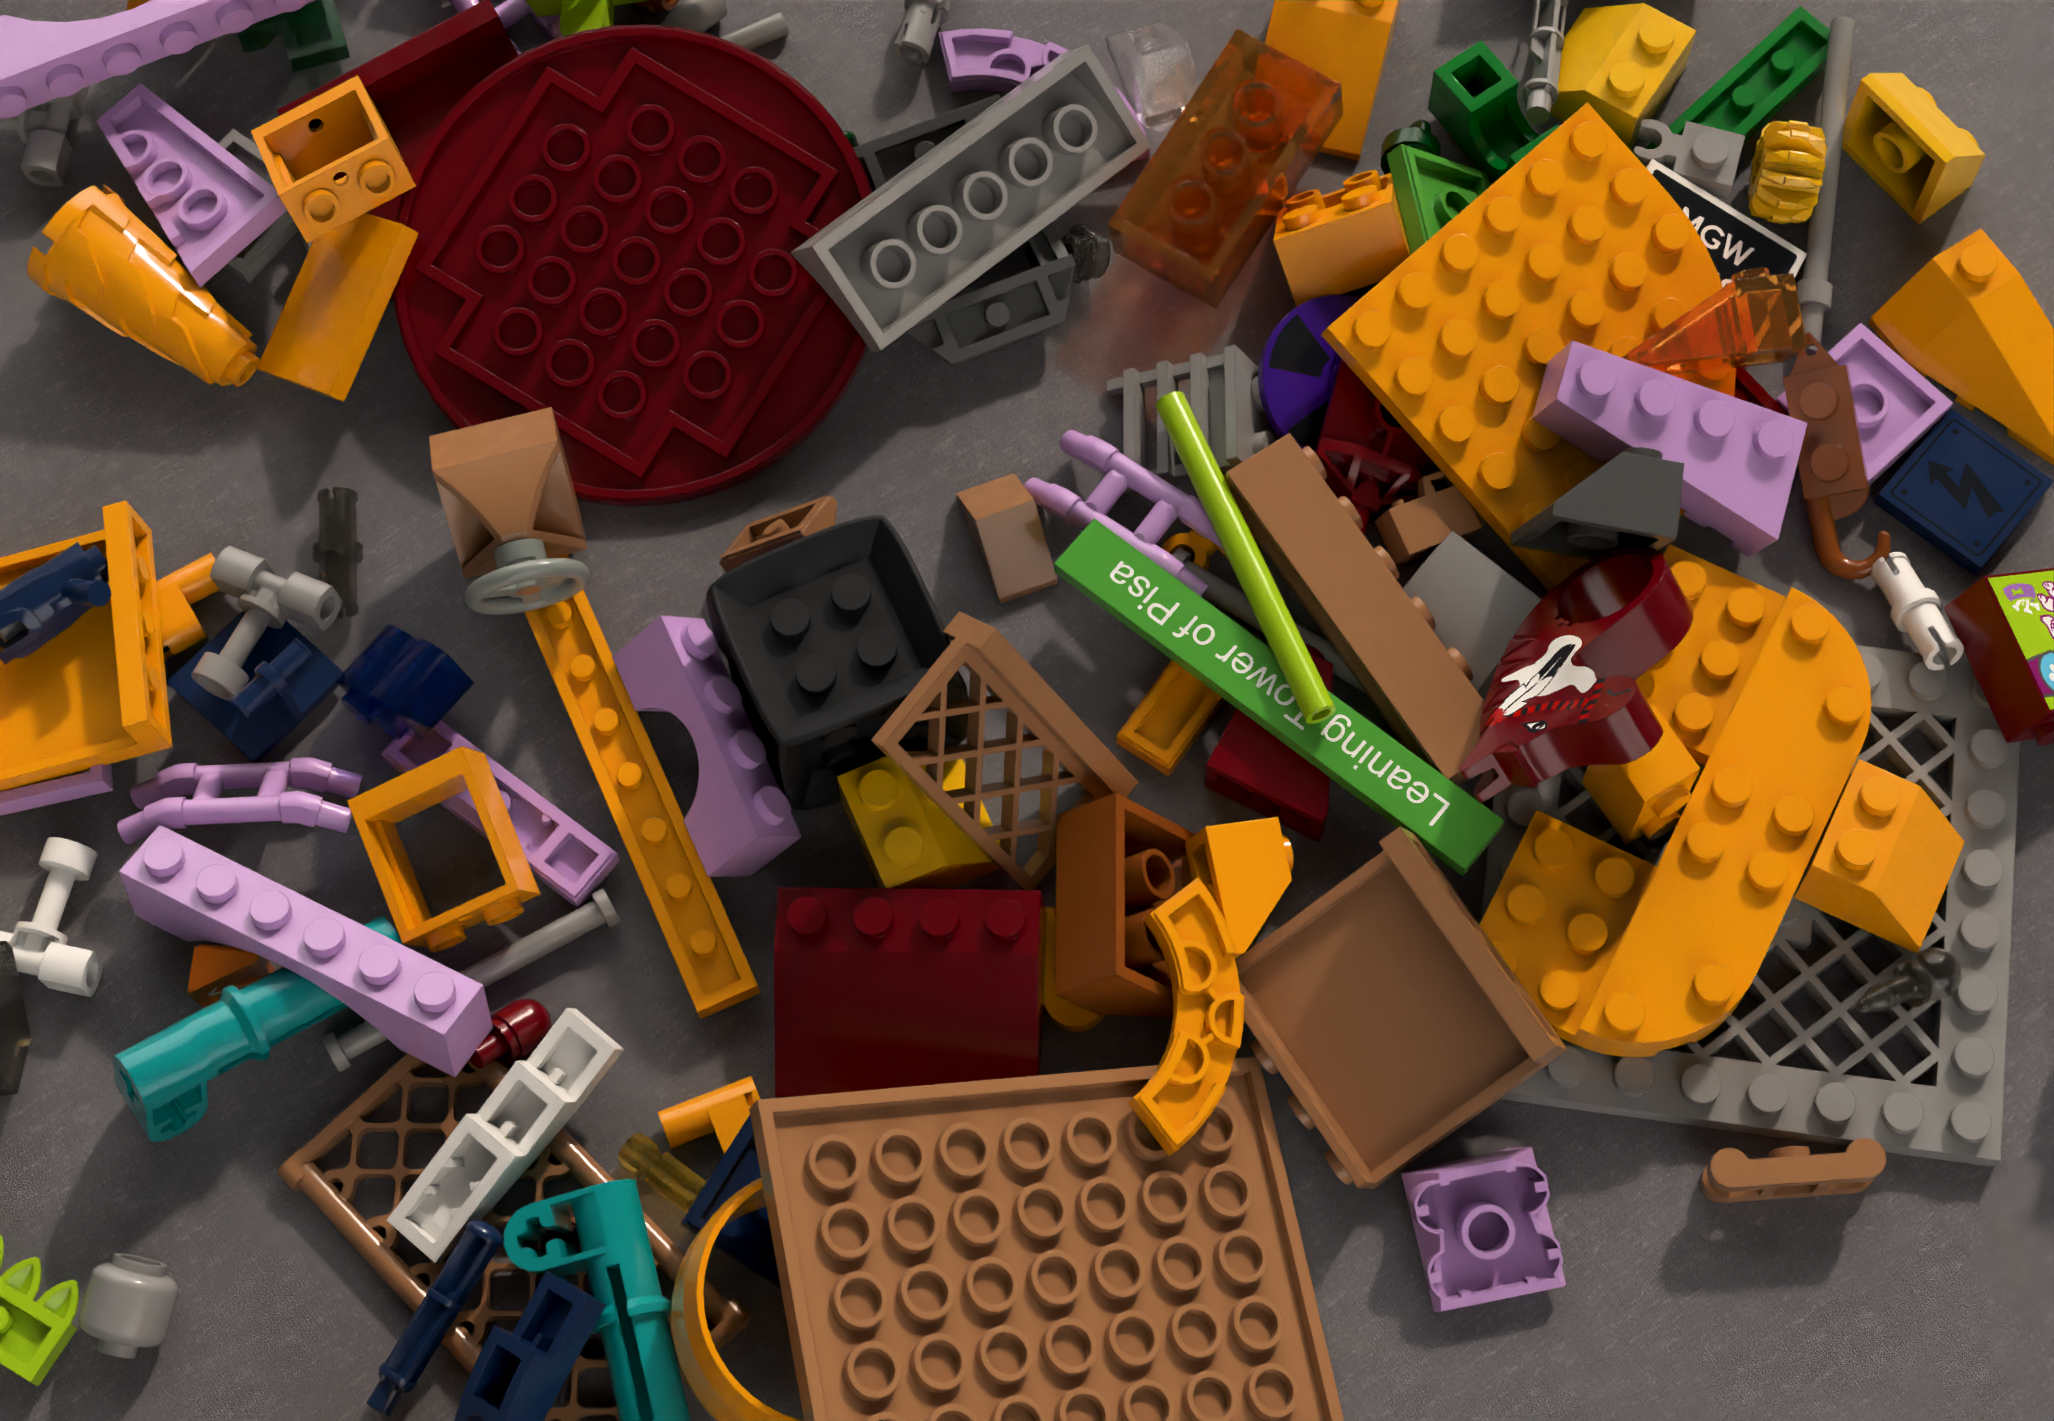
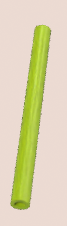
M1181 391L1170 392L1156 402L1155 407L1306 723L1315 724L1324 721L1334 714L1336 707L1184 393Z

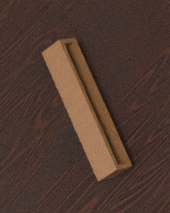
M1288 433L1226 472V482L1250 532L1402 745L1459 786L1468 780L1463 778L1459 768L1480 740V722L1485 703L1470 682L1473 680L1472 671L1461 653L1454 647L1447 650L1433 630L1436 629V623L1425 603L1417 596L1410 599L1396 579L1399 578V572L1388 552L1381 546L1373 548L1360 530L1363 528V523L1354 505L1345 496L1337 499L1324 481L1327 478L1326 470L1317 454L1308 446L1301 449L1293 436Z

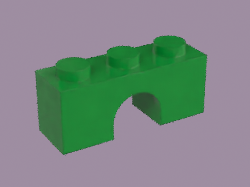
M1481 40L1434 70L1427 109L1482 171L1487 172L1488 178L1494 183L1559 126H1554L1542 135H1539L1532 129L1524 118L1517 101L1519 81Z

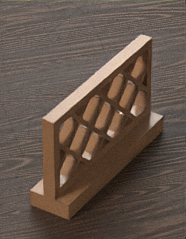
M959 611L943 630L952 641L871 741L1019 889L1034 890L1056 863L1058 786L1076 783L1084 792L1071 809L1114 793L1127 798L1139 782L996 628ZM964 665L970 672L969 699L947 703V684L959 668ZM987 690L992 696L986 697ZM1005 708L1007 710L1006 738L984 741L985 711ZM968 714L967 744L945 747L946 717ZM929 720L927 750L907 753L898 744L899 741L916 721ZM1023 728L1028 734L1023 735ZM1041 746L1043 748L1041 775L1020 778L1022 749ZM1005 752L1003 781L982 785L983 755ZM966 758L965 788L944 791L942 789L944 762ZM921 765H927L926 771L921 767ZM1041 789L1039 818L1018 822L1020 793ZM1002 796L1001 825L981 828V799ZM958 803H964L963 809L958 805ZM1038 833L1037 851L1026 865L1021 868L1016 863L1017 836ZM995 840H1000V846L995 842Z

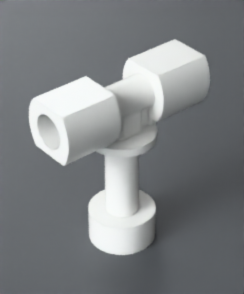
M59 837L47 838L38 864L43 869L49 871L32 922H17L13 934L0 931V978L13 980L18 972L38 976V979L49 989L86 997L93 996L102 975L104 961L94 951L66 945L68 937L57 931L74 881L89 880L98 855L96 851L69 839Z

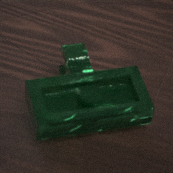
M315 0L307 3L299 10L283 12L251 24L245 30L237 32L243 52L261 50L268 46L275 37L282 35L293 73L350 58L333 0Z

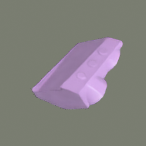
M1532 1147L1505 1148L1500 1151L1432 1165L1416 1166L1401 1173L1434 1312L1472 1306L1566 1285L1562 1269L1563 1258L1560 1243L1554 1237L1546 1205L1550 1197L1546 1175L1536 1165Z

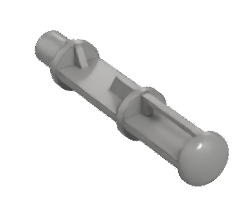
M1533 0L1532 28L1528 40V54L1534 58L1532 79L1523 86L1522 98L1527 104L1526 119L1535 125L1544 124L1549 120L1551 107L1558 100V80L1561 53L1564 47L1566 9L1569 0Z

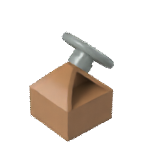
M552 407L429 436L432 472L464 579L483 575L472 582L465 590L464 602L470 610L487 615L527 612L564 601L576 595L587 586L590 580V570L583 562L570 558H554L587 550L580 508Z

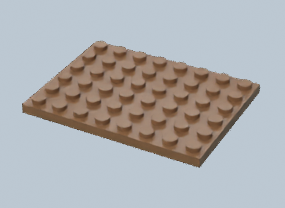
M1257 1057L1234 1059L1231 1073L1225 1084L1226 1089L1213 1112L1195 1135L1171 1156L1167 1155L1127 1103L1149 1081L1158 1065L757 1100L749 1108L804 1421H1344L1262 1067Z

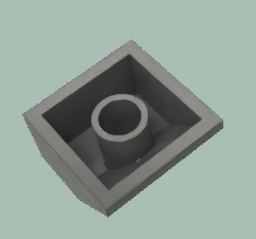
M1633 447L1625 449L1624 452H1621L1512 532L1510 545L1593 560L1605 553L1631 546H1647L1659 550L1677 539L1684 463L1662 459L1663 454L1660 451L1651 448Z

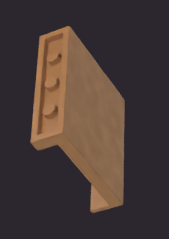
M1400 826L1379 841V844L1384 849L1381 853L1235 960L1239 976L1240 993L1244 995V1021L1256 1037L1250 1043L1252 1051L1270 1074L1275 1075L1277 1072H1280L1293 1092L1287 1097L1288 1104L1301 1123L1309 1130L1316 1126L1330 1146L1324 1152V1156L1338 1178L1346 1185L1354 1182L1357 1188L1373 1190L1568 1050L1417 836Z

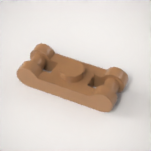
M1870 1138L1854 1140L1843 1153L1810 1155V1149L1807 1146H1787L1771 1150L1769 1158L1748 1159L1743 1152L1736 1148H1724L1716 1152L1709 1164L1704 1168L1699 1179V1186L1707 1199L1717 1203L1854 1194L1864 1191L1883 1171L1886 1165V1153L1877 1141Z

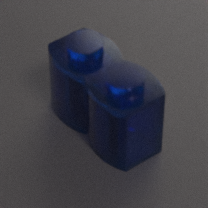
M387 624L336 679V682L346 692L340 699L341 702L362 722L370 725L374 720L384 731L397 740H400L407 734L420 741L430 733L474 684L448 653L427 640L415 639L404 630L391 624Z

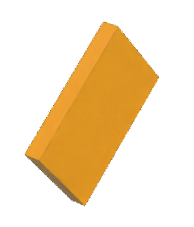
M364 213L313 240L257 369L278 379L344 402L415 244L418 232L404 224Z

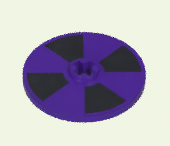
M1327 295L1311 299L1302 303L1282 318L1268 336L1260 357L1258 385L1264 412L1279 439L1290 433L1301 449L1308 446L1313 451L1316 450L1341 357L1321 334L1361 297ZM1381 403L1380 411L1384 420L1393 427H1402Z

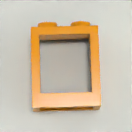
M358 75L251 130L278 196L306 243L416 187L381 115ZM312 119L322 120L319 127H309V122ZM338 172L347 174L336 181L333 180L334 175Z
M461 746L347 800L402 944L428 947L430 952L451 948L467 938L464 930L485 920L489 926L511 920L524 912L523 902L541 894L485 753ZM468 789L506 884L432 918L395 823Z

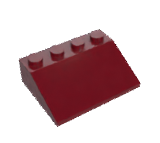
M778 887L774 939L775 1097L785 1098L1041 1075L1047 912L1041 890Z

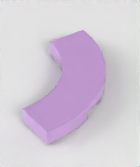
M981 28L938 32L939 47L951 93L985 90L1008 94L1059 55L1069 51L1052 42L1044 45L1029 39L1014 37L1013 32L1007 30ZM1116 87L1117 92L1121 96L1122 100L1124 101L1132 116L1136 120L1137 124L1146 136L1144 128L1141 122L1139 121L1134 109L1127 101V99L1124 97L1122 92ZM1150 149L1134 161L1150 158Z

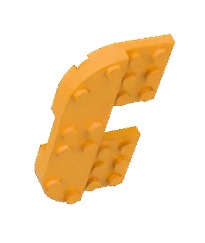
M1671 544L1668 545L1663 557L1693 608V621L1682 641L1635 681L1649 705L1655 704L1693 759L1705 765L1691 794L1692 798L1688 801L1657 866L1536 810L1479 924L1560 1038L1590 1051L1618 1057L1656 1056L1658 1051L1678 1047L1688 1042L1693 1044L1718 1028L1738 1006L1762 964L1867 736L1871 718V688L1862 656L1846 629L1827 609L1791 587L1786 597Z

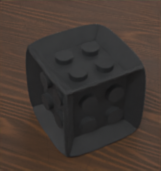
M883 515L861 517L842 522L771 550L727 572L711 584L706 593V605L712 630L720 650L728 659L732 681L740 691L742 705L754 732L765 747L766 758L776 781L787 797L791 807L795 810L819 808L841 801L837 776L886 756L871 739L951 643L949 637L943 632L945 629L944 624L906 545L895 528ZM959 671L954 674L947 684V703L969 699L965 681ZM968 714L946 717L945 747L959 745L967 738ZM929 720L916 721L899 741L898 744L906 752L927 750Z

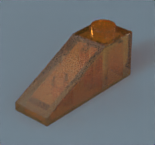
M1753 268L1738 272L1731 276L1732 282L1629 351L1622 358L1670 375L1783 363L1807 346L1794 273L1770 276L1768 268Z

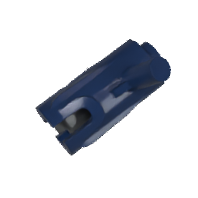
M77 542L43 565L29 570L0 589V659L5 665L16 658L30 655L71 626L80 616L94 606H104L108 603L111 597V589L107 584L109 582L107 560L96 545L84 551Z

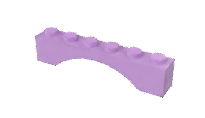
M151 0L134 9L106 17L72 22L31 21L2 15L0 16V119L16 117L29 108L58 97L74 95L82 88L111 77L127 75L140 66L172 54L185 53L196 45L225 34L241 32L254 23L283 12L299 10L307 3L315 0Z
M159 825L119 871L135 916L186 942L207 941L230 945L257 954L291 970L346 1004L377 1028L400 1050L453 1077L458 1075L474 1054L476 1048L493 1029L483 984L162 825Z

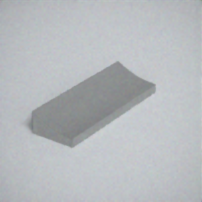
M1086 44L1059 55L790 253L833 299L862 337L870 351H881L1152 146L1089 45Z

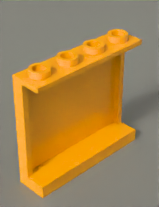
M126 500L102 507L104 530L0 558L1 589L29 570L43 565L77 542L84 551L96 545L107 560L109 576L107 584L111 589V597L107 604L104 606H94L80 616L71 626L30 655L16 658L6 665L0 659V792L90 770L91 766L99 764L105 766L172 748L152 530Z

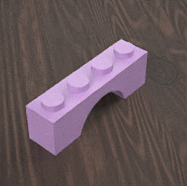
M660 615L613 655L612 658L635 711L672 713L686 726L694 741L699 762V780L694 801L683 821L707 876H752L802 836L791 814V805L781 791L768 763L765 747L756 736L742 705L740 691L732 682L720 656L714 634L707 627L704 619Z

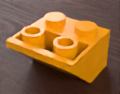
M1377 170L1365 171L1346 179L1343 182V189L1321 195L1319 189H1313L1294 195L1286 200L1287 207L1280 209L1278 213L1273 242L1296 307L1314 298L1327 295H1341L1378 283L1411 255L1391 173L1379 176Z

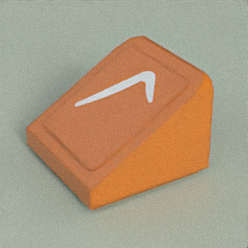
M199 944L198 947L194 946L188 982V995L201 1007H207L220 1000L223 988L233 985L239 990L274 972V966L268 959L236 947Z

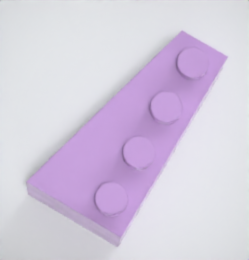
M1573 340L1548 361L1532 418L1600 463L1604 460L1609 462L1621 452H1624L1625 449L1633 447L1655 449L1663 454L1662 459L1684 463L1680 508L1685 510L1683 515L1702 528L1710 526L1732 540L1730 544L1732 547L1748 557L1776 542L1779 538L1807 427V422Z

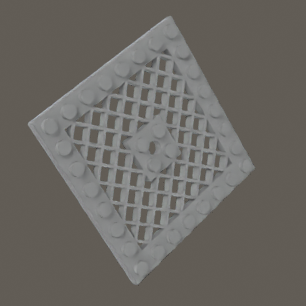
M1856 645L1865 664L1871 688V718L1867 735L1875 744L1859 755L1855 764L1858 759L1871 764L1881 755L1885 754L1906 777V780L1923 788L1965 841L1942 895L1940 916L1935 912L1928 929L1930 935L1924 939L1917 954L1861 928L1844 941L1822 916L1825 913L1824 911L1795 899L1794 893L1764 958L1773 952L1795 979L1773 994L1756 974L1748 991L1760 1005L1739 1021L1731 1014L1720 1025L1725 1032L1707 1046L1702 1048L1698 1042L1693 1044L1688 1042L1679 1046L1683 1052L1662 1050L1658 1051L1656 1056L1618 1057L1590 1051L1560 1038L1568 1050L1500 1099L1848 1147L1856 1139L1870 1138L1877 1141L1884 1148V1151L1888 1153L1995 1167L2001 1161L2020 741L2006 743L1968 659L1960 658L1956 663L1950 665L1945 656H1939L1945 669L1933 671L1927 668L1920 653ZM1877 717L1906 721L1890 732ZM1941 725L1950 726V735ZM1917 728L1939 751L1937 755L1922 766L1900 744L1901 740ZM1948 762L1946 795L1930 775ZM1697 763L1700 770L1690 790L1691 792H1693L1705 767L1701 763ZM1579 767L1567 769L1552 778L1543 780L1538 783L1536 788L1512 784L1494 795L1491 801V811L1505 821L1502 829L1486 849L1479 924L1536 810L1570 825L1567 820L1589 805L1609 828L1599 835L1598 839L1609 844L1618 839L1630 854L1655 866L1658 865L1668 842L1653 853L1640 838L1626 845L1583 785L1582 780L1585 774ZM1562 774L1579 795L1558 809ZM1676 826L1672 828L1670 831H1668L1671 835L1673 834ZM1813 931L1830 952L1808 967L1794 949L1806 950L1811 943ZM1872 935L1878 939L1896 960L1876 976L1853 951V949ZM1939 943L1936 979L1919 958ZM1837 961L1841 963L1861 986L1860 989L1841 1003L1818 978L1820 974ZM1903 970L1907 972L1927 995L1925 999L1908 1012L1884 987L1887 982ZM1802 988L1808 992L1826 1013V1015L1806 1030L1802 1028L1782 1004ZM1868 997L1875 1002L1892 1022L1890 1026L1873 1039L1867 1035L1848 1013ZM1935 1006L1934 1038L1932 1041L1915 1020ZM1767 1015L1773 1019L1791 1040L1771 1057H1768L1747 1032L1748 1029ZM1833 1024L1840 1029L1857 1049L1855 1053L1838 1066L1833 1064L1813 1040ZM1900 1032L1924 1059L1904 1076L1880 1050L1884 1044ZM1731 1042H1734L1749 1061L1714 1057V1055ZM1797 1051H1800L1816 1070L1780 1066V1064ZM1866 1059L1882 1079L1846 1074ZM1932 1068L1931 1086L1913 1084V1082Z

